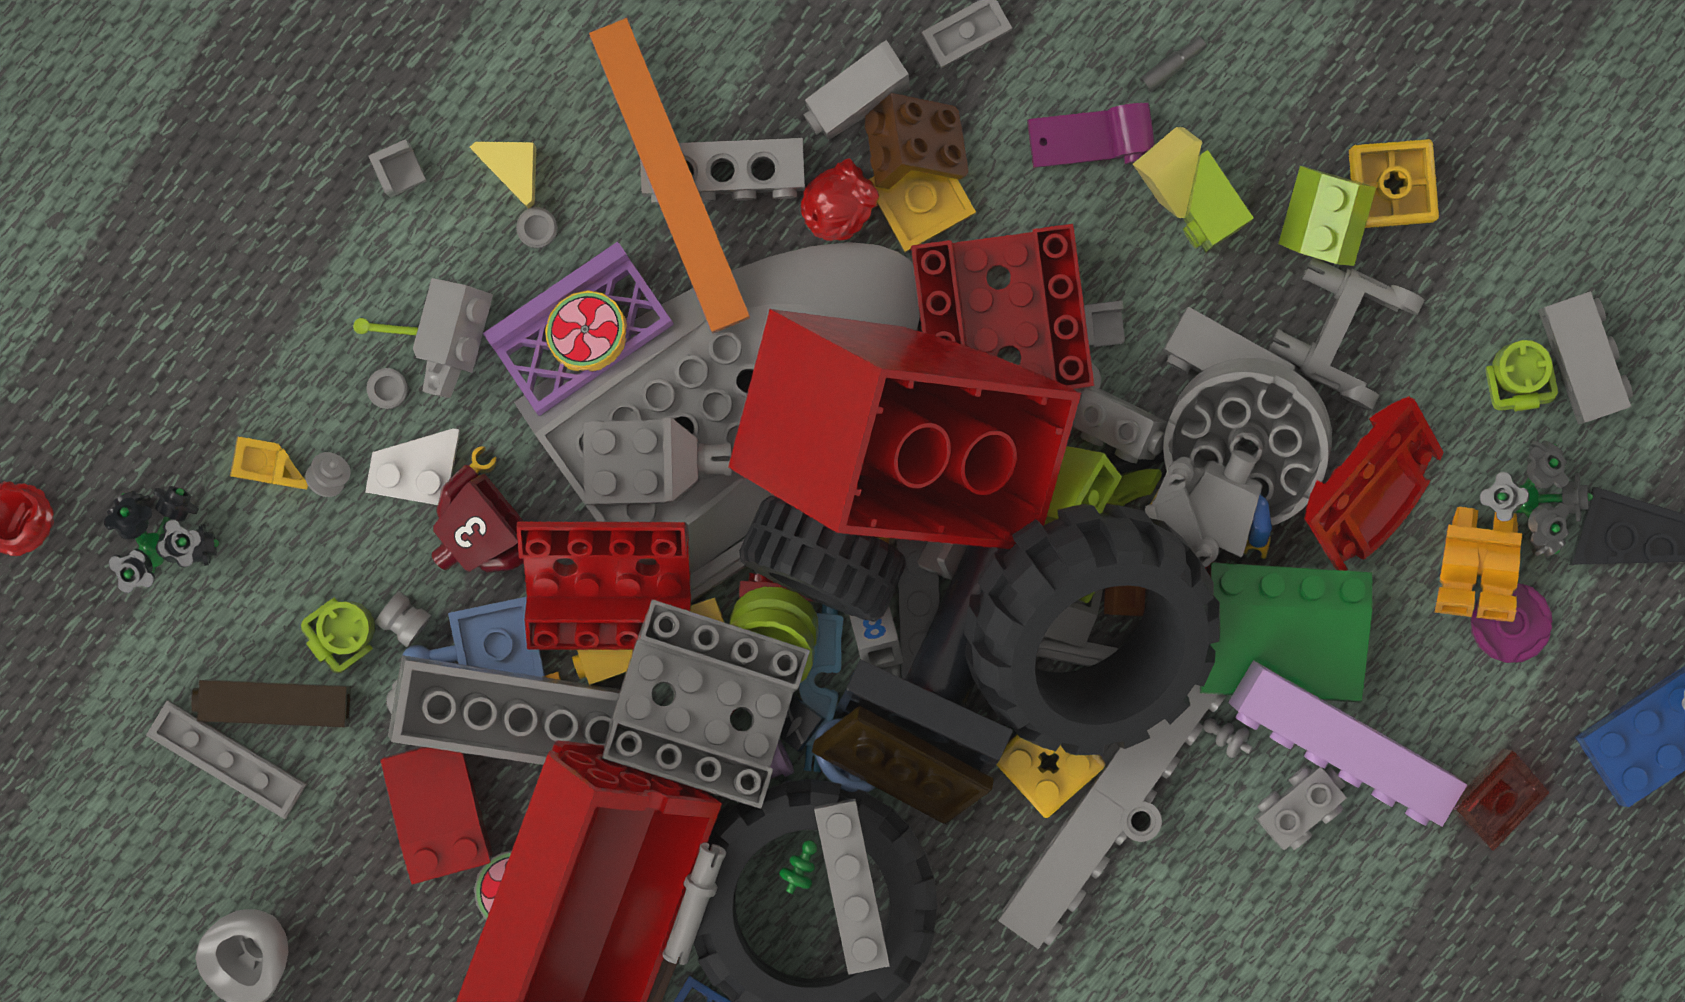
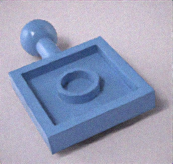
M527 597L450 612L448 615L455 645L429 650L422 645H413L402 654L404 656L450 663L458 661V664L540 677L545 676L540 650H527L524 620Z

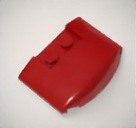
M1410 396L1394 402L1370 417L1369 420L1373 425L1370 432L1359 440L1353 452L1341 466H1338L1333 471L1330 479L1325 484L1318 480L1314 484L1306 507L1305 520L1336 570L1347 571L1348 568L1344 562L1355 555L1363 560L1366 559L1396 531L1415 507L1431 481L1423 475L1432 456L1441 461L1444 452L1417 402Z

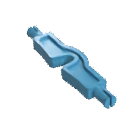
M822 604V614L817 613L819 633L815 646L813 666L807 678L799 684V691L803 702L825 718L806 744L805 766L803 769L806 771H811L812 756L815 755L812 753V748L816 735L825 723L833 720L838 700L837 691L820 688L814 682L815 676L820 672L838 673L841 670L843 617L837 615L838 610ZM815 755L814 772H821Z

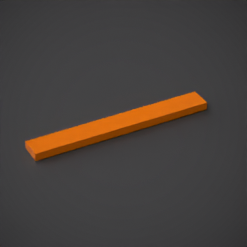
M627 18L590 32V38L712 334L750 319Z

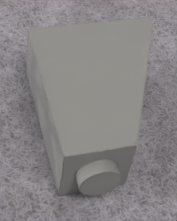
M886 40L805 99L809 111L803 115L816 135L823 132L827 140H830L865 118L890 93L901 95L910 89L909 74Z

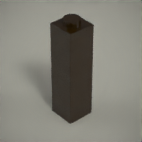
M205 679L199 680V688H193L191 707L192 712H198L197 721L349 727L351 686Z

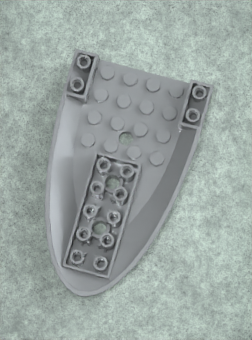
M853 242L810 246L767 257L731 271L750 319L712 334L694 288L661 304L674 323L673 326L542 415L538 416L525 395L514 403L583 503V422L663 420V418L669 417L675 420L679 417H686L693 422V435L699 440V443H731L733 451L747 393L738 388L737 380L741 373L754 370L769 309L897 325L917 330L920 312L913 263L899 252L886 247ZM652 309L635 319L633 327L648 328L658 321L660 317ZM568 368L566 370V373L580 374L581 372H583L582 370L574 371ZM547 378L534 388L533 393L538 401L553 392L556 379ZM715 457L712 461H730L731 457ZM732 470V476H725V474L699 476V482L676 503L587 504L586 507L597 522H686L689 528L690 568L692 574L747 534L761 502L769 496H773V494ZM654 559L639 560L640 563H643L645 565H654L657 563Z

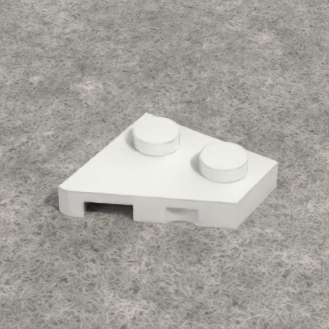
M449 429L372 452L365 492L438 505L441 489L453 474L460 430Z

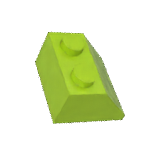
M1208 150L1198 158L1185 218H1183L1186 223L1183 232L1195 249L1202 246L1204 251L1207 252L1245 227L1253 219V216Z
M1300 166L1278 244L1298 253L1334 264L1354 266L1376 187Z

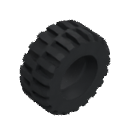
M775 495L769 496L761 502L739 550L740 561L756 573L827 607L871 622L877 621L884 616L906 567L903 553L899 552L895 547L888 545L882 539L875 536L836 533Z

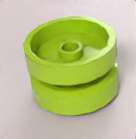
M762 587L747 592L736 601L730 615L729 624L810 650L800 683L803 682L813 666L815 646L819 633L818 616L811 603L798 593L782 587Z

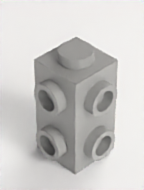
M1085 388L1072 426L1082 431L1080 437L1085 441L1097 446H1103L1105 442L1116 448L1114 454L1119 458L1131 463H1137L1138 459L1154 460L1155 455L1161 453L1164 447V436L1168 422L1102 389Z
M1308 765L1303 766L1288 779L1292 784L1291 787L1281 795L1276 791L1272 792L1257 805L1261 812L1255 816L1256 820L1281 849L1285 850L1290 846L1293 850H1296L1311 838L1312 834L1309 829L1320 820L1327 824L1343 811L1344 808L1340 804L1347 797L1341 789L1346 785L1331 767L1324 771L1318 765L1312 769Z

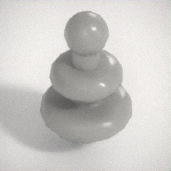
M1209 718L1204 721L1203 729L1207 733L1217 735L1216 744L1222 747L1227 743L1229 744L1226 750L1228 757H1236L1241 750L1248 754L1252 751L1253 747L1246 743L1250 734L1248 728L1242 727L1236 733H1233L1234 725L1232 723H1226L1222 727L1218 725L1215 719Z

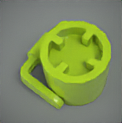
M1521 340L1504 346L1497 352L1492 365L1485 367L1491 402L1496 410L1514 409L1517 412L1540 408V404L1553 402L1558 394L1554 368L1549 352L1541 344L1532 340ZM1546 383H1548L1549 392L1538 394L1537 392L1531 393L1533 391L1541 389ZM1497 384L1511 394L1521 395L1500 400Z
M334 597L304 618L301 623V630L309 640L306 642V645L320 663L325 661L331 671L336 674L344 672L373 650L369 643L372 641L375 633V621L371 612L362 604L353 601L338 602ZM318 618L316 623V635L312 628L309 626V624ZM333 653H356L340 666L332 656Z

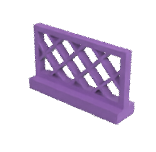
M616 242L483 334L535 412L540 416L673 326L674 323L621 245ZM630 274L636 282L632 298L613 296L615 284ZM584 291L602 293L605 291V295L615 301L616 304L630 306L625 335L626 343L624 349L614 362L601 370L591 372L584 370L580 374L566 373L567 367L561 363L558 371L539 369L543 349L550 350L547 342H545L547 321L550 313L560 301L573 293ZM642 292L648 301L640 300ZM638 307L653 309L660 317L658 321L648 328L633 327ZM523 346L535 348L531 367L515 365L509 355ZM521 374L529 375L527 383ZM537 376L556 379L553 392L538 401L533 393Z

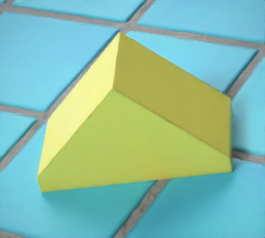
M1184 127L1174 128L1133 163V166L1157 201L1178 218H1185L1202 145V141Z
M474 142L470 146L471 150L528 209L535 204L536 146L534 143Z

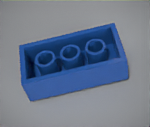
M1685 665L1575 737L1620 806L1630 807L1685 771V710L1682 706L1685 691Z

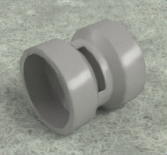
M398 591L379 614L375 624L383 630L393 631L397 634V640L406 647H409L427 625L432 615L423 608L416 609L410 604V599Z

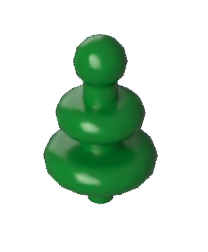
M805 841L802 845L801 855H793L790 858V863L794 866L793 869L785 867L779 872L781 878L789 882L786 891L791 894L794 893L797 886L804 889L812 886V880L805 875V872L811 873L815 870V865L810 861L811 856L817 852V844L814 841Z

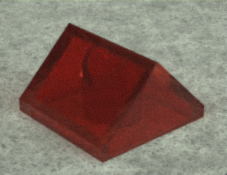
M1502 749L1465 788L1452 812L1494 851L1549 794V791L1514 751Z

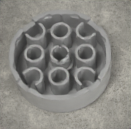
M1237 358L1207 368L1192 379L1183 389L1174 405L1165 430L1164 461L1166 470H1168L1169 466L1180 457H1188L1192 460L1191 465L1193 464V468L1204 469L1209 461H1215L1226 467L1235 450L1251 455L1256 460V463L1249 478L1262 484L1260 495L1268 500L1271 524L1275 525L1301 511L1308 504L1316 480L1323 481L1331 453L1332 429L1327 409L1321 397L1301 375L1282 364L1270 360ZM1241 438L1249 439L1256 446L1258 445V448L1253 450L1245 449L1239 445L1238 441Z

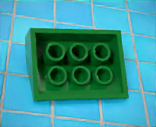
M1211 562L1206 571L1214 582L1213 595L1220 602V641L1210 644L1216 651L1215 663L1204 687L1200 686V693L1233 695L1254 660L1324 701L1357 703L1362 701L1372 619V572Z

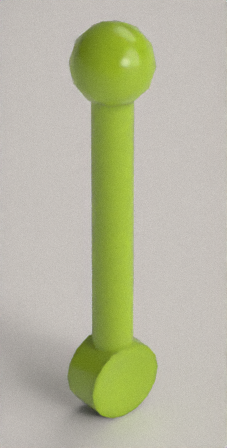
M364 318L357 319L353 325L355 332L361 335L368 333V331L416 336L418 331L417 327L369 323Z

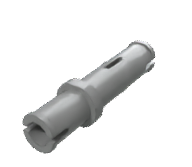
M702 843L692 874L687 875L685 878L684 886L686 891L666 948L662 954L668 962L676 964L678 957H680V965H686L689 961V955L709 898L716 894L718 888L715 881L722 861L726 856V851L718 845L712 844L709 851V843Z

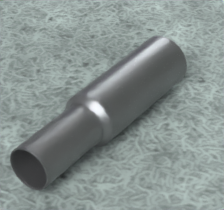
M1200 36L1196 37L1182 49L1173 52L1140 77V81H1144L1149 87L1148 91L1152 92L1184 68L1189 60L1207 47L1205 41Z

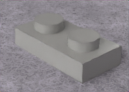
M979 0L922 31L921 34L940 69L1012 31V27L997 0Z

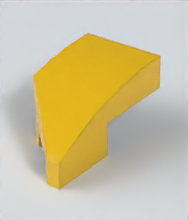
M237 436L230 472L231 477L307 490L306 480L290 460L284 448H281L278 443Z

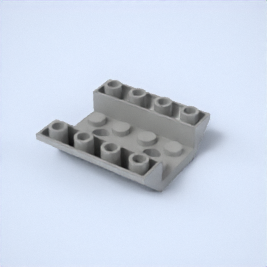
M652 599L636 640L613 712L602 759L761 809L773 772V768H770L793 692L798 690L810 650ZM665 683L673 689L674 700L670 705L659 706L653 701L651 692L656 684ZM743 708L751 714L752 725L747 731H737L732 727L730 715L734 709Z

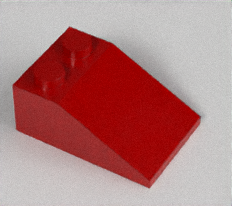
M420 747L380 759L400 847L412 885L491 863L493 851L464 753Z

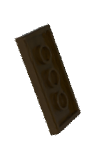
M862 706L854 709L814 740L812 753L943 824L949 822L992 791L994 779Z

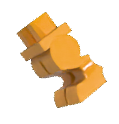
M1457 507L1452 525H1448L1439 580L1442 585L1439 587L1435 613L1472 617L1475 603V591L1472 590L1478 575L1481 576L1480 587L1482 592H1480L1476 618L1514 622L1517 597L1513 596V593L1518 585L1522 533H1518L1517 514L1514 513L1510 521H1500L1495 512L1493 530L1477 528L1479 510Z

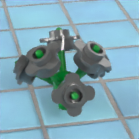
M1543 440L1542 443L1533 441L1528 449L1530 451L1526 458L1528 462V479L1523 485L1513 482V477L1510 473L1500 472L1496 475L1495 483L1489 489H1484L1481 492L1480 501L1483 505L1490 506L1496 512V516L1500 521H1510L1514 513H1524L1529 519L1528 526L1533 533L1528 539L1534 547L1531 550L1532 553L1536 556L1544 553L1546 557H1549L1552 554H1558L1560 549L1566 544L1564 538L1569 534V531L1566 529L1565 520L1568 514H1576V521L1581 522L1582 509H1589L1593 496L1589 493V485H1581L1580 473H1575V481H1568V477L1564 474L1567 461L1563 457V451L1556 444ZM1555 484L1558 488H1562V493L1539 494L1534 486L1548 489ZM1562 502L1557 504L1556 507H1553L1550 504L1539 505V503Z

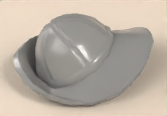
M256 909L237 910L219 919L202 936L195 956L197 968L206 984L219 998L226 1002H265L276 990L285 970L289 952L287 936L275 916Z

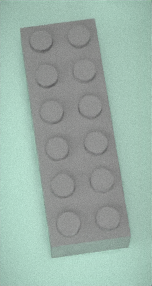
M402 655L388 737L391 742L544 765L547 754L550 750L552 751L556 740L605 745L610 722L621 689Z

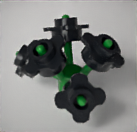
M169 486L167 491L161 488L154 489L153 494L159 497L155 509L164 516L157 533H147L146 531L149 525L148 520L152 517V510L146 504L151 500L149 495L142 496V494H137L136 491L122 493L121 496L113 501L115 506L107 511L108 516L104 519L106 529H115L121 538L127 540L135 539L139 545L138 549H133L124 556L114 555L109 560V567L115 571L119 580L117 585L122 592L130 593L138 586L150 587L155 581L154 572L156 567L160 566L164 560L170 563H177L182 568L202 561L204 566H207L211 563L210 556L217 555L219 541L215 539L214 531L207 532L205 524H201L199 529L189 531L180 527L178 521H185L188 513L197 514L199 508L190 502L191 495L182 488Z

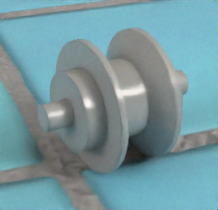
M323 452L316 455L312 460L311 466L306 471L305 480L309 488L316 494L323 497H334L342 492L344 484L348 482L351 474L350 467L341 456L331 452Z

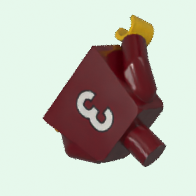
M483 446L477 447L473 451L472 463L469 466L463 465L441 489L436 509L439 519L433 526V532L441 540L442 544L431 555L434 562L443 570H449L457 562L468 572L479 567L486 573L509 571L524 564V558H519L516 529L517 522L524 521L485 474L494 470L497 462L496 456L487 465H480L477 462L478 456L486 450Z

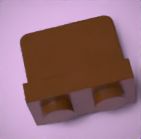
M890 93L865 116V130L868 134L871 153L870 164L873 169L876 187L890 189L911 170L958 180L963 179L968 174L969 170L960 115L955 106Z

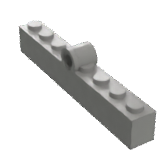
M1194 685L1188 694L1191 705L1171 725L1164 719L1147 730L1150 739L1127 749L1118 747L1105 769L1101 770L998 915V921L1037 949L1040 948L1043 942L1049 946L1063 927L1058 921L1067 909L1074 912L1085 897L1086 892L1081 888L1088 878L1092 876L1097 879L1107 866L1110 859L1105 854L1115 842L1120 846L1127 836L1134 841L1145 842L1153 839L1161 829L1162 818L1159 810L1151 804L1157 794L1152 788L1160 776L1167 779L1181 760L1175 756L1184 742L1189 746L1192 745L1204 728V725L1199 723L1208 709L1214 713L1226 695L1200 693V686ZM1138 811L1146 812L1149 817L1148 824L1143 829H1134L1131 824L1133 814Z

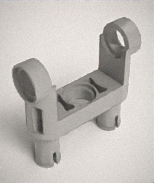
M1312 257L1307 266L1309 268L1305 270L1302 280H1307L1334 293L1335 303L1316 343L1312 342L1309 345L1278 329L1272 340L1287 346V348L1273 342L1270 344L1268 351L1299 366V371L1302 372V375L1340 392V396L1365 409L1373 410L1379 394L1366 388V382L1330 366L1363 296L1396 312L1398 309H1401L1413 315H1418L1425 300L1396 285H1391L1390 287L1354 269L1350 270L1347 268L1344 272Z

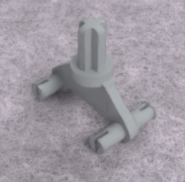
M1180 457L1169 466L1156 498L1151 505L1146 506L1145 513L1149 518L1166 522L1185 540L1203 566L1207 567L1217 558L1219 545L1211 537H1202L1186 489L1194 475L1193 464L1191 465L1192 460L1188 457Z

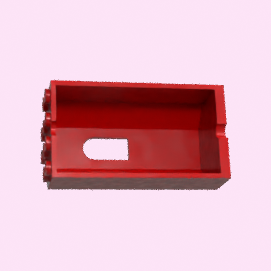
M556 740L552 751L550 750L547 754L456 1002H647L664 958L662 956L663 951L666 948L686 891L684 886L685 878L687 875L692 874L700 851V845L708 842L722 803L705 791L602 759L605 745Z

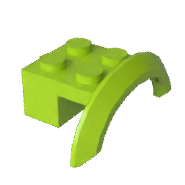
M1066 446L1045 524L1058 519V509L1088 504L1093 505L1098 513H1102L1106 504L1123 506L1138 497L1150 495L1160 480L1162 472L1160 469H1144L1122 477L1104 453ZM1095 592L1080 598L1079 601L1089 603Z

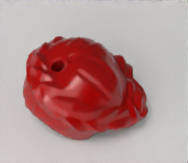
M850 158L837 163L834 168L817 175L804 190V197L801 200V214L807 227L816 237L827 241L847 240L854 233L860 231L863 223L870 219L872 209L877 206L879 193L873 182L863 176L862 170Z
M11 481L0 483V553L9 554L10 556H21L41 546L43 541L49 536L50 529L54 524V512L49 500L45 497L44 491L25 483L14 484Z

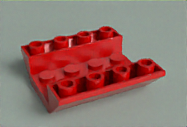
M1073 224L1033 229V232L955 243L952 240L911 246L922 332L998 357L999 352L1003 348L1014 347L1021 354L1019 366L1053 379L1074 390L1094 386ZM995 267L1006 268L1011 276L1009 284L1000 290L993 289L987 282L989 271Z
M517 522L519 558H524L527 592L524 619L527 650H633L652 599L691 612L689 528L686 522ZM560 558H570L575 563L563 565L557 560ZM654 559L657 563L654 565H645L643 563H640L639 560Z

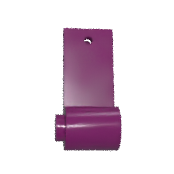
M1132 103L1115 106L1105 111L1027 120L1033 168L1124 158L1125 164L1129 165L1137 161L1155 145L1149 103Z

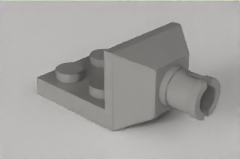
M671 417L663 418V420L583 422L584 504L676 503L699 482V476L722 474L732 476V470L728 468L730 461H712L715 457H731V443H699V440Z

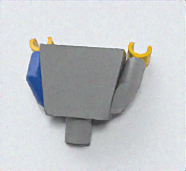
M1235 450L1226 467L1215 461H1209L1204 469L1193 468L1194 475L1186 489L1202 537L1208 536L1213 538L1220 548L1242 557L1243 553L1247 554L1248 549H1257L1262 553L1261 558L1265 559L1271 541L1272 524L1268 500L1260 495L1262 484L1249 478L1256 460L1245 452Z

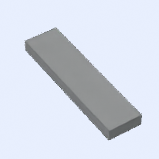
M166 701L146 736L283 819H287L307 783L208 723L197 721L198 717L173 702Z

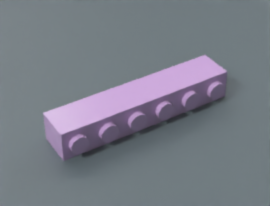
M1254 660L1228 702L1238 711L1235 718L1255 730L1258 729L1260 724L1273 731L1270 738L1288 749H1291L1294 743L1307 750L1304 757L1324 769L1328 763L1341 769L1338 773L1340 778L1357 788L1360 787L1362 782L1374 788L1371 795L1391 807H1393L1396 801L1408 807L1405 814L1425 826L1431 820L1443 827L1467 787V784L1454 774Z

